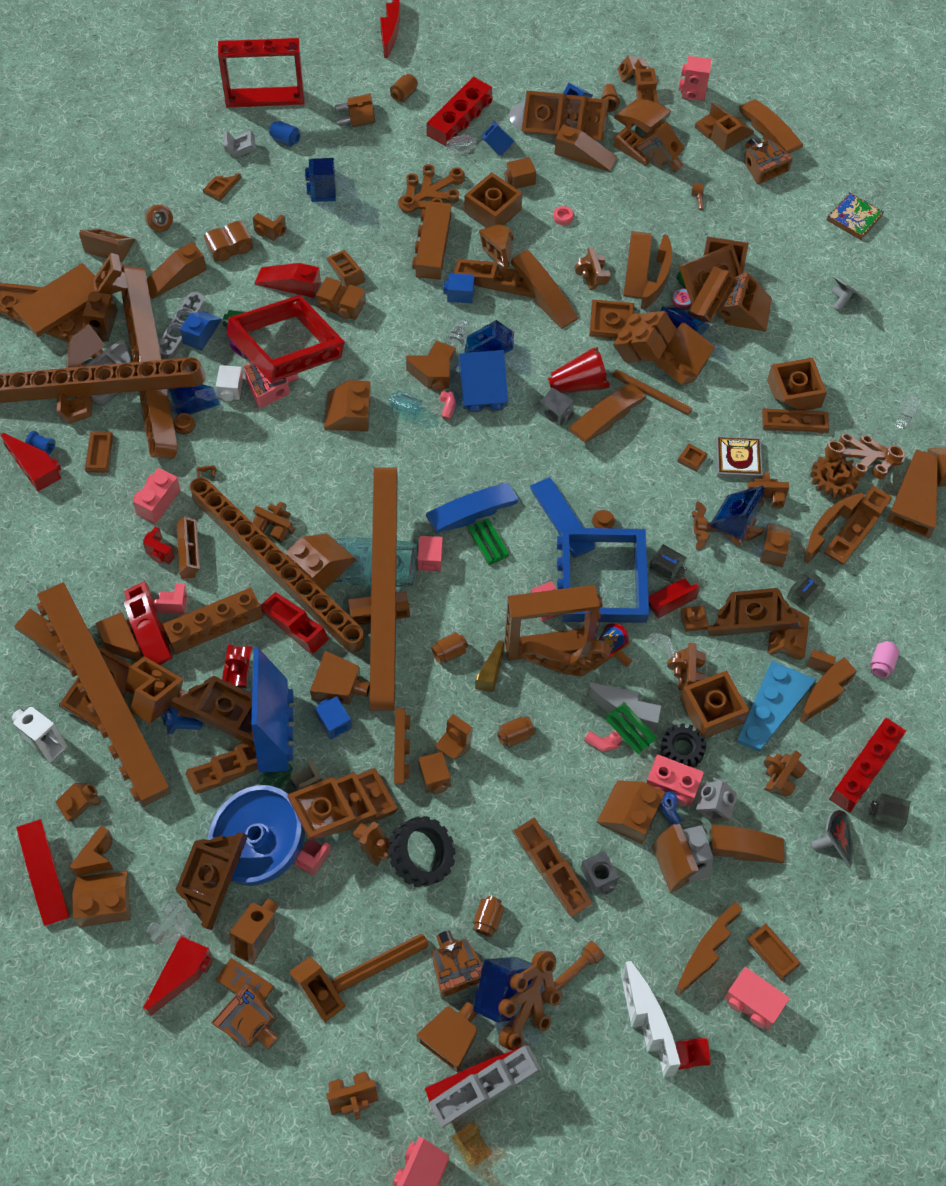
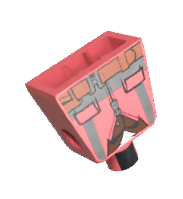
M253 363L243 365L245 378L258 408H262L289 395V382L299 379L297 373L270 383Z

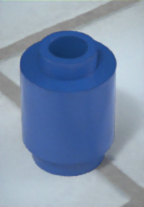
M274 121L271 124L269 135L273 137V140L290 147L299 142L300 133L297 127L283 121Z

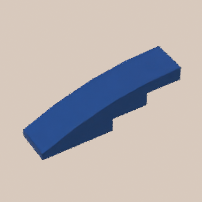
M504 483L450 501L427 512L425 516L434 531L438 533L469 526L478 518L491 516L500 508L517 504L519 498L509 483Z

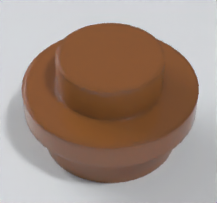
M187 413L178 414L173 421L174 430L183 435L191 433L195 428L194 418Z
M600 510L593 515L592 524L595 528L612 529L615 524V517L607 510Z

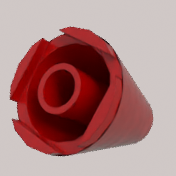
M598 346L552 371V377L548 378L550 388H554L560 393L610 388L609 381L604 382L607 381V373Z

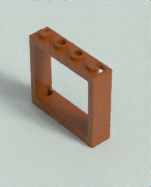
M595 585L508 596L504 637L508 661L523 659L521 656L523 644L530 641L544 644L565 653L576 652L588 642L597 640L596 631L599 630L598 620L601 619L600 608L603 607V601L600 594H597ZM586 611L582 629L520 637L521 620Z

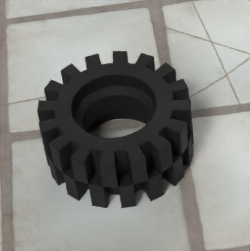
M677 724L673 725L672 730L669 728L663 736L660 747L661 756L695 768L698 763H701L706 751L705 737L703 734L699 735L700 730L698 728L693 731V725L689 724L688 728H685V724H680V728H678ZM679 740L689 742L692 746V752L688 755L677 753L674 749L675 742Z

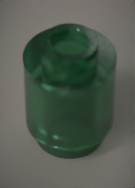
M289 764V771L262 772L257 781L259 785H268L281 789L290 779L293 767Z

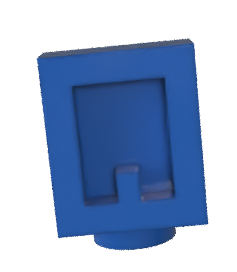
M171 706L164 712L163 724L167 727V734H173L176 729L200 730L203 727V722L195 718L177 715V709Z

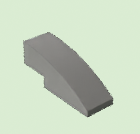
M591 683L589 697L600 707L611 713L620 704L625 702L651 731L656 732L661 710L660 705L637 701L639 692ZM620 711V713L626 718V720L630 722L632 725H634L633 722L622 711Z

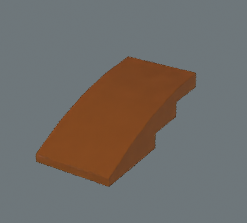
M527 90L521 131L557 136L562 125H566L583 131L594 140L603 141L609 100Z
M376 768L358 775L353 772L338 779L330 777L287 795L309 840L357 828L360 823L366 825L373 821L375 822L396 813L398 810Z

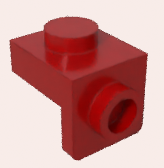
M155 526L144 537L143 545L145 552L155 562H165L170 565L174 559L172 547L160 542L162 539L160 528Z
M708 1038L675 1041L680 1060L678 1070L711 1065Z

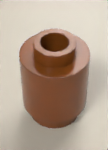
M411 74L403 75L390 87L391 97L395 101L404 102L416 91L418 86L416 78Z
M455 632L436 641L431 650L439 664L442 662L448 663L466 654L468 643L462 634L459 635Z
M519 717L499 726V731L497 732L501 745L506 744L508 748L525 742L535 735V729L529 717Z
M487 896L486 899L480 900L473 920V930L489 937H492L494 932H497L505 909L500 899Z

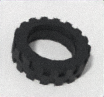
M428 816L412 818L396 827L392 832L394 835L389 839L390 848H388V856L391 855L390 864L392 868L395 867V873L399 878L402 877L407 884H414V887H426L442 881L445 876L450 874V868L454 866L455 859H453V855H455V848L452 846L453 839L447 834V828L439 825L440 822L438 820H430ZM415 831L426 835L434 845L436 860L430 872L417 868L409 857L407 849L408 839Z

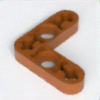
M592 640L571 655L544 644L530 641L523 644L521 656L526 661L562 674L582 677L608 659L610 645L605 641Z

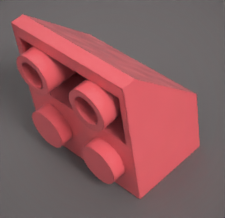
M419 1136L416 1143H410L404 1157L407 1164L404 1170L399 1168L392 1185L438 1186L449 1163L450 1156Z

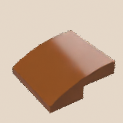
M635 99L617 113L614 119L629 129L637 125L649 133L669 117L671 110L653 101Z
M680 824L670 826L653 843L654 854L670 893L689 883L688 878L699 871Z

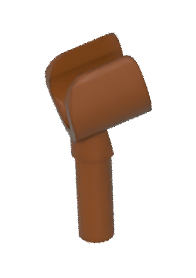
M693 183L691 195L697 196L699 210H704L702 200L704 185Z

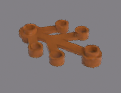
M426 164L423 166L424 177L421 192L415 195V187L419 183L418 175L414 173L408 174L406 177V195L399 198V208L406 213H411L416 209H426L427 202L422 201L426 198L432 199L431 202L443 203L442 200L456 203L459 200L458 190L450 189L447 192H439V190L450 184H462L465 181L464 171L459 167H455L449 172V176L431 185L432 177L435 175V168L431 164Z
M843 433L839 441L831 440L825 448V456L832 461H836L841 456L864 458L860 463H856L852 469V473L857 477H864L868 467L877 459L884 461L874 467L872 474L878 479H884L891 466L902 465L905 460L903 449L894 445L886 448L873 440L869 435H862L858 441L852 435ZM852 446V447H854V448H856V449H846V448Z
M550 951L537 952L532 958L531 967L511 977L510 987L518 991V993L509 999H503L499 1004V1012L509 1018L516 1013L517 1006L522 1004L513 1026L503 1028L499 1034V1044L508 1050H515L522 1046L523 1036L521 1031L531 1008L534 1015V1027L541 1031H546L550 1027L551 1018L544 1014L540 993L542 983L545 988L544 1001L546 1003L557 1006L562 998L561 992L556 990L554 986L552 972L556 967V957ZM533 978L531 984L527 987L528 981Z

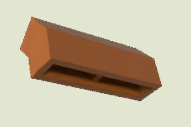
M713 267L689 311V316L701 322L711 323L735 280L730 271Z
M183 517L177 522L179 571L181 579L195 578L196 572L200 570L197 520ZM187 531H189L190 543L188 542ZM189 554H191V565L189 564Z
M407 591L396 592V619L410 617ZM371 596L349 599L350 617L358 625L371 623Z

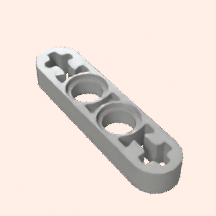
M199 292L189 293L185 297L159 340L161 359H173L183 344L181 336L176 338L171 336L175 331L180 332V328L184 321L180 320L181 317L203 311L205 301L203 295ZM169 342H171V343H170V350H167L166 352H163V349L166 350V349L168 348V346H169Z

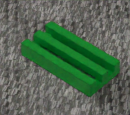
M489 518L485 519L483 523L477 522L476 526H468V531L488 566L509 557L508 550ZM484 527H487L492 538L494 539L495 543L502 553L501 555L498 553L496 547L494 546ZM477 530L480 531L494 558H491L476 532Z
M625 702L620 704L605 718L637 754L641 753L643 749H646L649 744L657 739L654 733ZM620 711H622L633 722V724L645 735L647 740H645L638 733L636 728L626 720V718L620 713Z

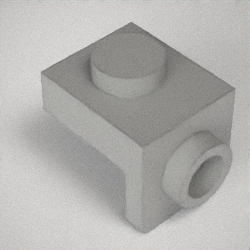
M250 130L233 137L226 131L224 132L223 147L233 157L243 156L255 150V135Z

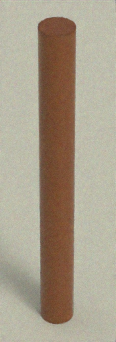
M618 369L613 374L614 378L626 384L631 382L643 393L688 416L693 409Z

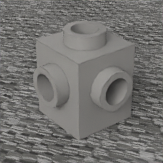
M721 780L703 783L696 810L711 821L731 820L737 793L729 787L728 783Z

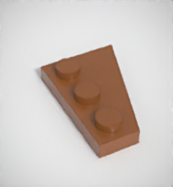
M395 708L394 785H404V781L409 779L410 765L405 764V754H410V740L406 739V730H410V715H406L405 709Z

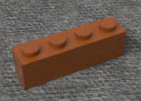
M427 201L426 209H422L421 222H423V225H419L418 228L420 241H416L415 245L417 257H413L412 269L416 270V277L441 280L451 222L452 204Z

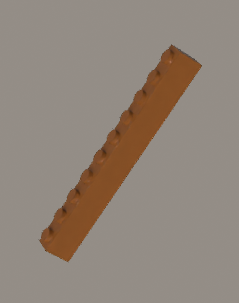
M62 582L38 593L37 596L40 602L36 606L42 617L47 615L50 622L46 626L52 637L57 635L60 641L56 644L62 657L67 655L70 663L66 664L72 677L77 675L80 683L76 685L82 697H88L90 704L87 707L92 717L98 716L101 724L97 727L103 739L109 738L112 745L108 746V749L114 760L119 758L122 764L119 767V771L124 781L130 780L133 787L129 790L134 801H140L143 807L171 794L162 772L65 583Z

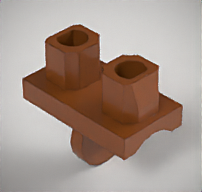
M588 247L587 255L578 259L574 270L577 275H583V278H586L589 290L596 289L599 284H607L611 276L609 271L601 270L605 265L604 255L596 254L594 247Z
M764 472L762 479H755L754 482L748 481L745 498H749L751 507L760 508L764 505V498H771L774 508H783L789 491V482H778V479H770L769 472Z
M279 502L277 506L270 504L268 510L273 513L257 505L255 506L253 512L256 516L253 524L263 533L268 525L271 524L274 528L270 536L283 542L289 533L293 534L296 528L292 527V522L286 520L291 516V513L286 511V503Z
M688 643L686 649L675 652L674 658L667 661V667L674 671V676L678 677V690H683V687L706 678L704 673L696 671V667L701 668L706 661V653L696 650V643Z
M795 750L792 755L785 754L782 756L777 753L775 757H766L764 760V765L767 768L765 774L771 778L764 790L769 793L776 791L784 797L790 796L795 790L796 785L787 778L791 775L795 779H799L807 770V767L799 760L802 754Z
M373 821L370 826L360 823L352 835L358 840L360 849L367 855L370 862L378 867L380 859L387 860L391 858V855L388 856V848H390L389 838L385 836L378 823Z
M364 1071L353 1076L355 1085L344 1088L343 1080L337 1079L329 1082V1093H326L331 1115L339 1112L347 1115L354 1112L355 1119H361L359 1111L370 1108L369 1103L379 1101L374 1079L371 1080L367 1072Z

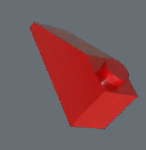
M303 263L261 267L254 284L315 298L321 284L320 267Z
M6 433L0 435L4 446L37 492L61 479L59 471L62 469L55 458L51 460L45 451Z
M180 936L143 1006L147 1015L152 1016L200 979L203 972L207 973L209 971L213 958H210L212 954L208 947Z

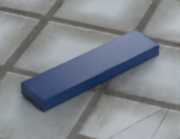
M550 477L530 486V490L560 536L562 528H583ZM569 542L570 552L574 558L595 549L593 542Z

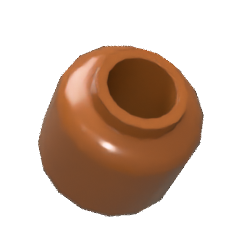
M156 204L150 206L145 213L146 225L153 231H166L173 223V214L164 205Z

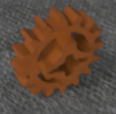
M819 456L817 462L813 463L810 477L813 478L811 484L818 485L816 491L823 490V496L825 497L828 493L832 494L833 499H835L837 494L841 498H844L846 493L851 495L853 490L857 488L860 477L852 473L854 460L847 461L846 457L832 461L826 456L825 458Z

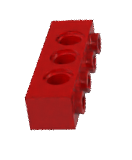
M473 76L426 123L427 136L444 146L454 142L458 134L468 128L471 120L478 118L485 106L489 107L493 101L492 86Z
M885 717L836 786L829 800L848 813H851L896 749L907 730Z

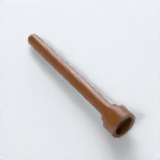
M590 941L583 947L582 956L554 981L556 990L560 991L588 964H597L605 957L603 951L596 943ZM545 990L541 993L543 1005L546 1004L544 1001ZM531 1008L530 1013H529V1015H528V1017H527V1020L533 1015V1009H532V1008ZM517 1015L505 1027L513 1026Z

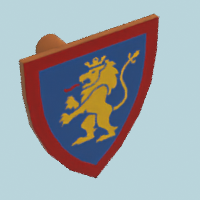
M616 623L607 624L599 640L605 641L610 645L609 656L606 661L594 668L593 671L613 656L625 667L629 666L632 662V659L622 651L630 645L627 630L622 625Z

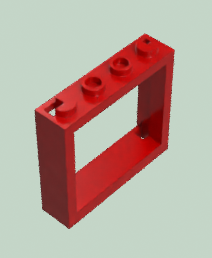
M299 38L218 41V59L226 108L305 105ZM294 56L297 86L231 89L227 58Z
M301 295L230 317L226 334L270 383L341 358L345 343ZM296 317L320 343L272 360L248 332Z

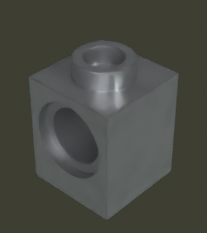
M551 388L539 402V414L556 425L561 426L564 421L569 422L574 414V400Z
M605 851L582 861L581 870L594 895L600 892L602 895H606L616 889L615 886L618 883L619 876ZM596 872H603L607 878L601 880L594 874Z

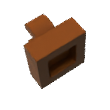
M705 606L681 608L685 632L708 629L709 623Z

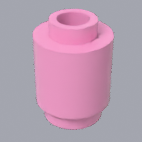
M885 641L877 644L870 663L873 675L888 678L894 672L900 654L899 649L894 643Z

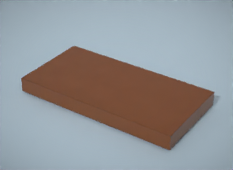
M81 263L13 305L12 310L39 337L86 307L88 295L94 292L93 279L95 275Z

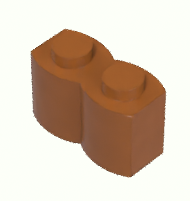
M235 221L223 228H216L204 234L205 244L214 262L227 261L233 255L246 254L249 250L253 249L252 239L243 221Z

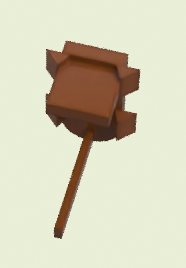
M215 465L196 468L197 478L200 477L199 471L206 472L208 470H212L213 478L216 477Z

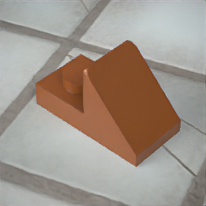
M712 103L710 114L696 122L695 128L705 137L710 138L714 122L730 113L723 107Z
M110 253L93 279L94 291L113 294L128 288L126 274L122 272L119 255Z
M452 714L447 720L446 733L436 743L435 747L452 759L465 755L471 748L473 727Z
M101 825L69 867L74 875L78 877L113 870L110 861L101 856V853H107L112 846L111 840L113 837L108 829Z

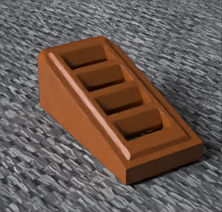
M625 127L615 136V148L644 166L650 162L639 151H636V146L641 142L642 138L632 129Z
M345 250L326 258L344 286H358L365 283L363 270ZM342 259H345V261H343V262H341V263H339V264H336L337 261H340V260H342Z

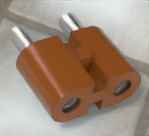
M371 93L347 98L348 102L335 105L336 111L349 109L350 114L348 117L337 119L339 126L351 123L352 127L376 122Z

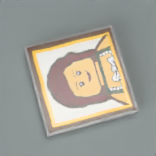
M716 436L717 477L762 479L761 438Z

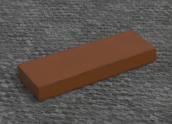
M763 408L762 428L763 430L829 433V414L824 411Z

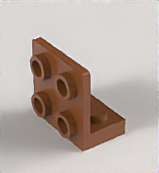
M681 323L660 359L652 362L681 385L690 384L697 379L715 350V346L687 324Z

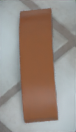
M655 68L635 69L637 99L649 100L659 104ZM664 121L661 124H659L656 128H654L652 131L663 125Z
M631 231L623 296L643 297L647 281L652 233Z
M663 235L658 250L656 262L663 264L657 282H647L640 309L645 310L653 304L666 286L672 261V247L668 235Z
M872 486L843 529L826 548L824 554L844 565L876 524L891 501L892 496Z
M858 493L840 500L821 516L809 538L804 555L805 563L808 564L821 550L825 538L822 537L823 533L839 516L848 520L859 507L865 496L864 494Z

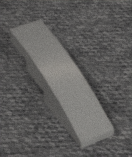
M524 1045L505 1059L497 1060L477 1074H471L430 1101L429 1104L442 1128L540 1072L541 1068L529 1045Z

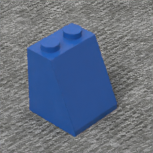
M504 350L460 353L458 369L463 409H469V412H480L485 407H490L492 411L503 410V406L508 404Z

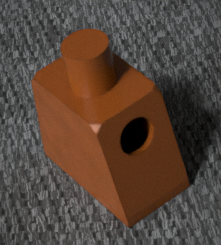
M325 651L310 689L311 700L322 702L326 699L337 697L341 704L350 705L354 694L368 696L370 683L359 680L360 667Z
M466 1002L459 1013L450 1006H447L416 1035L417 1042L454 1071L458 1072L478 1034V1028L471 1022L479 1011L468 1002Z

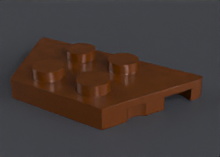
M778 588L731 592L726 600V604L717 613V621L713 626L710 625L708 627L709 636H723L800 629V623Z
M212 676L205 680L203 684L190 688L187 694L179 698L176 696L171 700V707L255 747L252 731L251 693L216 676Z
M239 832L233 836L213 837L211 840L202 839L194 841L175 890L181 898L186 900L187 906L192 913L197 914L200 918L203 928L213 929L249 835Z

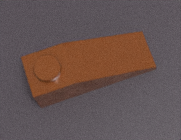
M562 125L555 138L554 154L609 172L617 159L616 155L581 130Z
M500 223L479 230L483 250L504 269L509 268L513 249L511 229Z
M193 242L174 251L147 278L149 295L152 299L206 271L204 255Z

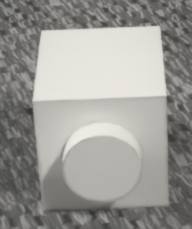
M220 365L216 382L218 398L225 401L240 400L243 384L242 368Z

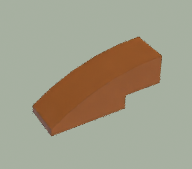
M845 657L834 664L815 685L801 714L800 721L802 723L840 700L844 692L842 687L851 682L857 672Z
M712 824L709 831V846L713 856L733 857V860L784 863L783 838L745 828Z

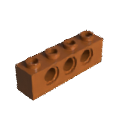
M250 587L163 624V627L176 655L260 620L263 616L261 606Z

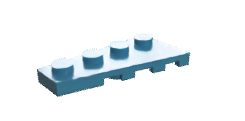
M771 661L737 743L760 752L812 687L816 679Z

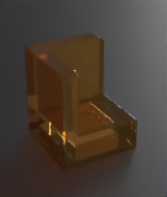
M472 1122L451 1137L452 1144L469 1170L491 1155V1150L481 1137L480 1129L475 1122Z

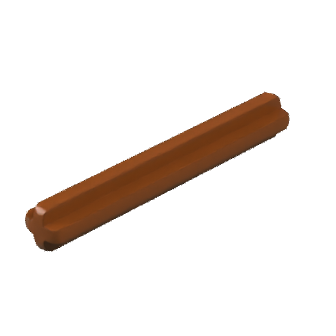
M419 934L333 978L332 985L337 993H340L426 949L428 941L423 934Z

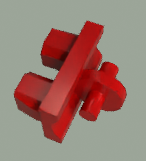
M228 644L222 680L240 689L246 688L252 646L239 647Z

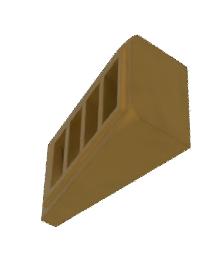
M498 641L475 680V689L488 692L495 691L504 655V641Z

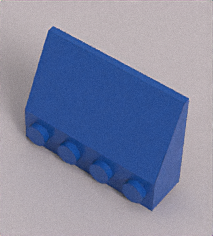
M254 648L252 731L259 773L289 771V761L294 760L293 746H289V741H294L293 726H289V722H294L293 707H289L290 703H294L293 689H289L288 679L259 648Z

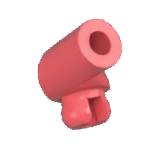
M442 391L440 401L445 403L441 417L451 420L456 407L455 395L451 391Z
M589 731L584 741L599 751L605 752L617 749L621 745L622 737L617 732H612L609 736L601 738L592 731Z

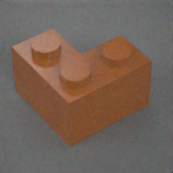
M145 656L129 668L125 690L134 694L130 712L151 724L169 709L171 700L176 696L178 697L184 679Z

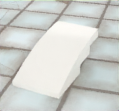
M628 961L625 963L621 978L631 1027L642 1026L647 1052L658 1051L663 1077L674 1076L680 1066V1060L672 1033L649 985L634 964Z

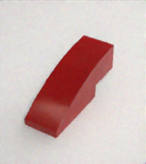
M274 592L260 605L261 611L273 623L310 654L313 655L329 640L324 627L310 619L306 611L277 592Z

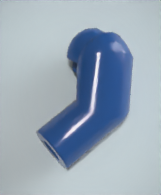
M666 792L660 803V809L671 826L682 822V819L676 811L678 797L673 792Z

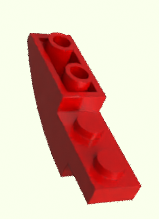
M143 581L125 590L126 602H124L143 655L158 665L172 660L173 657L163 624L158 619L148 584Z

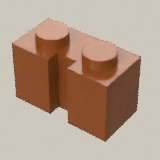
M326 277L316 294L317 307L323 312L338 314L343 319L350 318L356 320L366 303L365 289L353 285L346 287L342 285L341 281Z

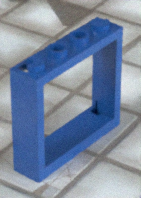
M562 528L561 536H557L556 546L557 550H561V557H557V571H561V579L557 580V589L570 588L569 542L634 543L636 608H600L601 619L598 622L647 623L649 601L646 530ZM586 611L562 614V622H584Z

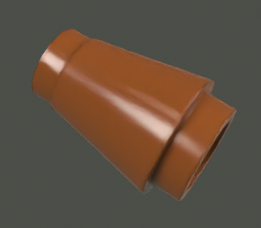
M606 84L603 88L601 99L609 100L607 112H612L619 106L620 99L613 84Z

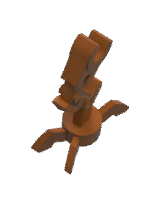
M699 501L695 504L696 511H692V517H695L693 520L694 534L698 541L696 543V550H700L706 545L707 539L710 537L706 531L722 532L731 539L733 544L740 546L742 541H750L760 536L765 529L764 527L760 529L753 527L757 521L756 518L751 519L737 532L725 525L726 518L721 519L719 522H707L704 517L707 509Z

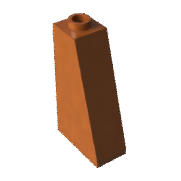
M916 449L886 522L930 538L936 526L938 457Z

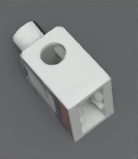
M29 707L26 711L19 709L13 714V725L22 739L49 763L68 747L54 723L33 707ZM46 735V739L42 741L41 738Z

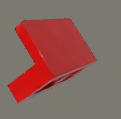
M683 578L648 596L649 607L659 619L697 599L700 586L698 583L691 586L687 579Z

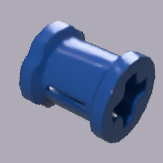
M31 431L25 443L45 451L48 456L56 445L55 439H47L40 436L36 431Z

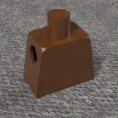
M97 291L91 292L88 295L83 313L84 325L90 324L102 342H109L118 312L112 295Z

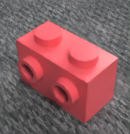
M688 56L687 64H683L681 76H685V78L680 79L679 91H682L681 98L705 101L712 59Z
M160 468L154 474H151L145 486L133 498L136 514L156 524L181 491L178 477Z
M657 754L646 783L665 793H675L678 797L677 805L692 806L704 772Z
M744 967L724 999L728 1001V1005L737 1012L742 1011L751 1017L750 1021L754 1025L762 1029L765 1027L769 1030L790 998L750 969Z

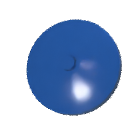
M268 785L248 787L231 796L216 813L210 826L208 840L218 836H233L239 832L249 835L231 881L247 886L265 884L281 876L297 859L304 843L305 830L287 798L288 794L283 790Z

